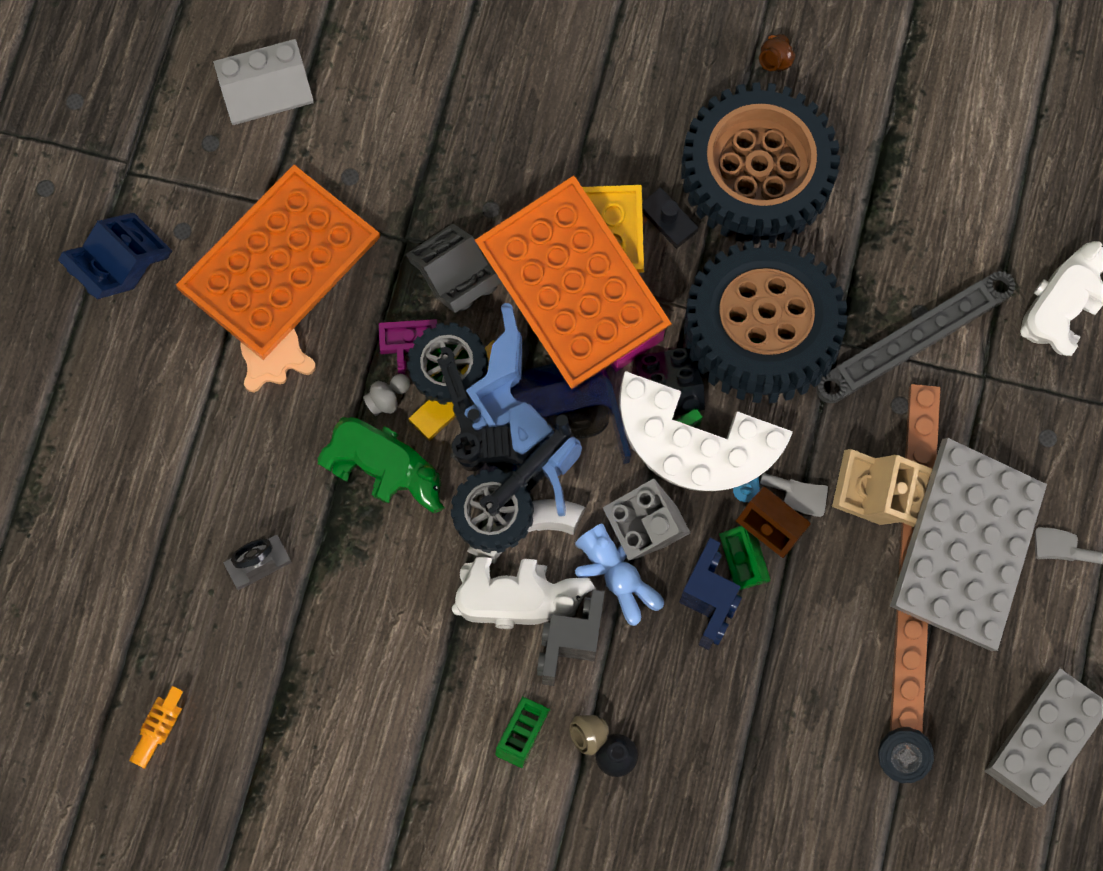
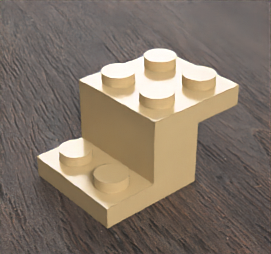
M853 449L844 450L832 507L879 525L902 522L915 527L933 469L899 455L873 458Z

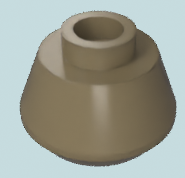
M596 715L575 716L569 727L570 735L576 748L581 753L590 756L594 755L604 745L609 734L606 722L602 718L599 719Z

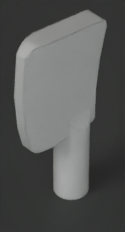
M762 473L759 484L785 491L784 502L795 511L816 517L824 515L828 486L786 480Z
M1038 527L1035 530L1036 559L1080 560L1103 564V552L1077 548V535L1055 528Z

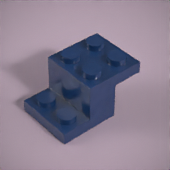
M135 213L97 221L83 246L63 251L58 261L67 269L70 275L74 276L86 288L90 295L96 299H101L133 290L149 264L168 259L172 250Z
M709 538L679 603L711 618L698 644L707 650H710L713 643L719 645L729 625L724 622L725 617L732 619L742 599L741 596L737 595L741 586L714 573L722 553L718 552L721 543L712 538Z

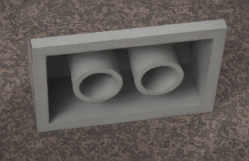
M296 39L213 61L232 125L314 103Z

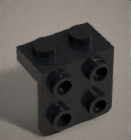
M687 347L638 356L634 360L638 376L681 391L673 416L687 414L693 409L698 411L705 410L704 384L696 361L693 362L690 358L691 349H687Z

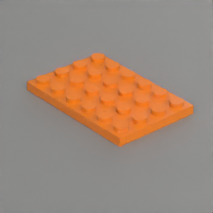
M293 165L176 284V287L264 360L378 241L380 233L296 165Z
M574 175L475 239V242L571 389H574L672 325Z

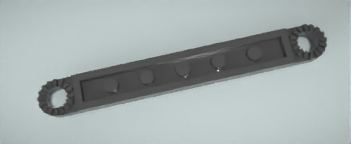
M998 271L973 284L838 365L826 377L822 376L821 382L816 386L817 395L826 403H836L1008 300L1015 290L1014 278L1005 271ZM996 280L1005 282L1007 292L997 293L996 290L994 291L992 283ZM827 381L836 382L840 389L839 392L835 395L827 394L823 386L824 383Z

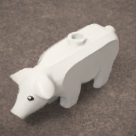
M1092 241L1086 243L1059 266L1048 281L1045 279L1041 281L1034 291L1037 298L1023 318L1020 330L1022 337L1037 344L1049 343L1054 351L1060 355H1073L1078 347L1077 343L1080 336L1074 335L1075 333L1070 330V321L1079 315L1082 309L1096 315L1103 306V281L1100 278V274L1103 273V245L1101 242Z
M476 557L474 562L465 563L460 569L462 584L456 592L452 611L455 615H461L471 622L496 623L495 627L512 629L514 624L535 625L550 621L551 614L573 617L584 596L592 591V589L596 590L589 578H569L552 584L546 579L548 567L537 565L538 562L534 559L521 560L517 577L506 575L491 579L490 565L492 558Z

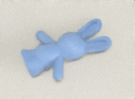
M602 523L578 538L575 542L576 547L582 549L587 554L592 564L577 567L575 570L576 576L585 578L604 574L606 586L618 597L623 615L629 625L636 626L641 621V611L632 593L637 595L648 608L654 611H659L663 608L664 600L662 596L651 586L641 581L640 574L633 565L624 562L627 556L622 546L620 545L618 549L616 548Z

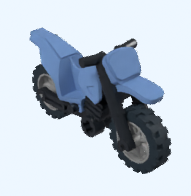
M509 303L501 306L505 331L493 343L490 360L480 338L476 333H472L471 329L466 326L459 327L457 323H450V325L439 323L433 329H430V327L425 329L421 337L417 336L413 342V349L410 348L409 362H407L410 377L421 394H424L430 401H438L439 404L447 405V402L453 403V411L459 422L461 432L454 438L452 450L462 468L467 471H477L485 463H487L488 468L501 465L519 466L515 471L512 470L508 474L503 473L499 469H494V471L490 472L488 469L481 470L480 474L476 476L472 474L466 478L468 481L458 486V492L452 498L451 517L459 535L472 548L480 549L486 553H491V551H497V553L504 552L510 546L511 548L519 544L518 541L527 536V530L533 524L532 516L534 513L530 491L545 476L554 488L558 516L566 515L564 494L558 476L564 475L572 467L582 451L580 441L572 434L567 416L559 415L556 418L558 430L554 433L551 426L547 424L545 419L529 403L519 402L511 394V388L521 380L522 336L518 331L515 312ZM445 345H456L457 347L452 351ZM441 347L442 354L439 357L432 355L435 350ZM463 348L470 357L455 360ZM428 360L439 364L430 371L427 370ZM469 365L466 373L462 375L460 366ZM442 371V382L435 381L432 377ZM471 449V454L467 455V450ZM485 493V497L481 499L480 503L475 502L480 495ZM472 507L484 511L482 514L471 519ZM514 512L513 519L508 524L505 521V516L508 513ZM488 518L486 531L480 530L475 526L477 523ZM493 523L496 526H504L501 530L492 532Z

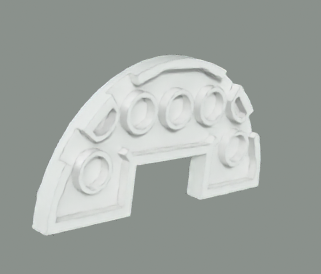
M626 371L623 374L619 394V409L626 437L632 449L651 471L679 487L689 490L713 492L731 489L748 483L759 477L777 461L793 431L735 412L727 438H722L672 420L681 391Z

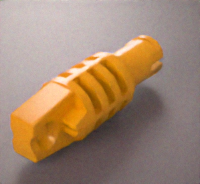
M172 686L165 699L157 697L140 729L142 737L129 760L130 762L145 769L158 744L162 745V743H165L182 711V708L176 706L183 693L181 689Z

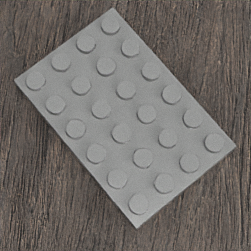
M950 438L942 439L890 607L987 650L998 651L1047 484Z

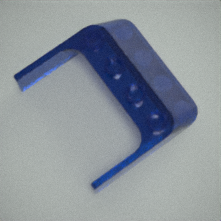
M555 363L521 371V380L511 388V394L517 401L529 403L543 418L595 405L608 407L623 464L630 462L631 453L613 386L605 368L573 389L570 388ZM508 465L510 472L517 469L516 465Z

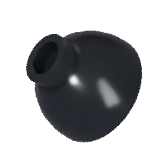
M612 734L607 736V741L595 753L598 767L605 774L612 777H622L629 774L635 768L638 761V751L636 745L629 737L622 734Z

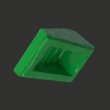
M522 696L496 747L495 755L519 768H523L550 709ZM523 710L538 716V720L536 721L523 715ZM518 721L533 728L532 732L518 726ZM512 733L527 739V742L525 743L512 737ZM507 744L510 745V746H512V747H514V748H516V749H518V750H520V751H517V750H515V749H513V748L507 746Z

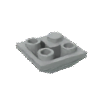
M655 479L646 482L603 507L629 561L665 548L690 534L678 507Z

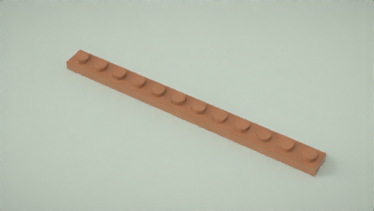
M911 384L908 399L905 458L933 469L937 457L940 387ZM901 523L899 575L914 530L913 526ZM899 610L896 612L890 731L897 728L910 727L922 732L928 623Z

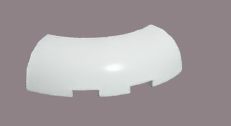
M554 499L532 501L534 506L533 524L527 531L556 530L574 535L586 507L565 501L566 515L558 516ZM514 512L508 513L505 516V521L508 524L513 519ZM493 523L492 532L499 531L502 528H504V526H496V524ZM487 524L482 528L483 531H486ZM471 546L467 550V552L478 557L492 558L493 564H495L502 553H497V551L486 553L480 549L476 550Z

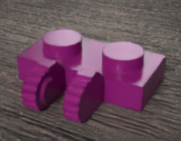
M437 319L379 323L380 353H397L398 374L405 375L406 361L404 353H408L410 348L413 349L414 340L417 336L421 337L425 329L436 327Z

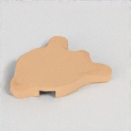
M295 329L264 360L241 342L242 355L247 363V375L244 380V386L249 392L258 391L266 382L284 384L287 380L286 372L288 369H293L304 375H310L316 369L314 360L301 351Z

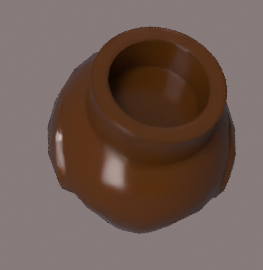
M783 34L769 36L761 47L759 55L761 66L767 71H783L791 67L795 61V52L792 51L788 37Z

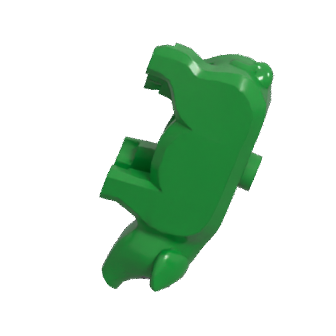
M340 418L334 427L330 443L322 449L318 457V465L330 472L332 470L333 475L348 482L351 471L358 465L368 475L376 478L371 495L384 503H390L391 497L397 491L409 490L414 499L430 512L437 513L445 509L439 499L440 474L414 449L397 440L399 435L385 426L379 430L357 418Z

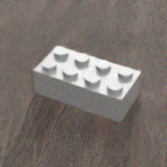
M1059 668L1050 674L984 772L1034 808L1043 806L1103 719V698Z

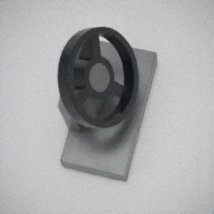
M275 535L269 539H257L243 545L232 555L231 559L223 563L239 591L292 562L278 535Z

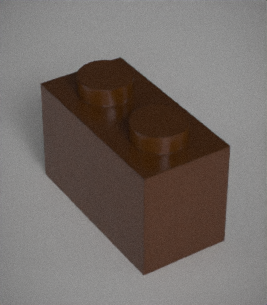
M765 486L752 498L736 520L737 523L782 558L788 554L811 525L807 519Z

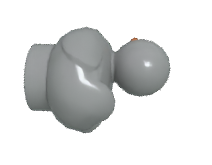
M397 374L391 379L390 385L379 380L375 381L371 385L370 392L363 396L369 410L375 416L382 412L394 413L398 406L395 394L406 393L410 388V380L404 374Z

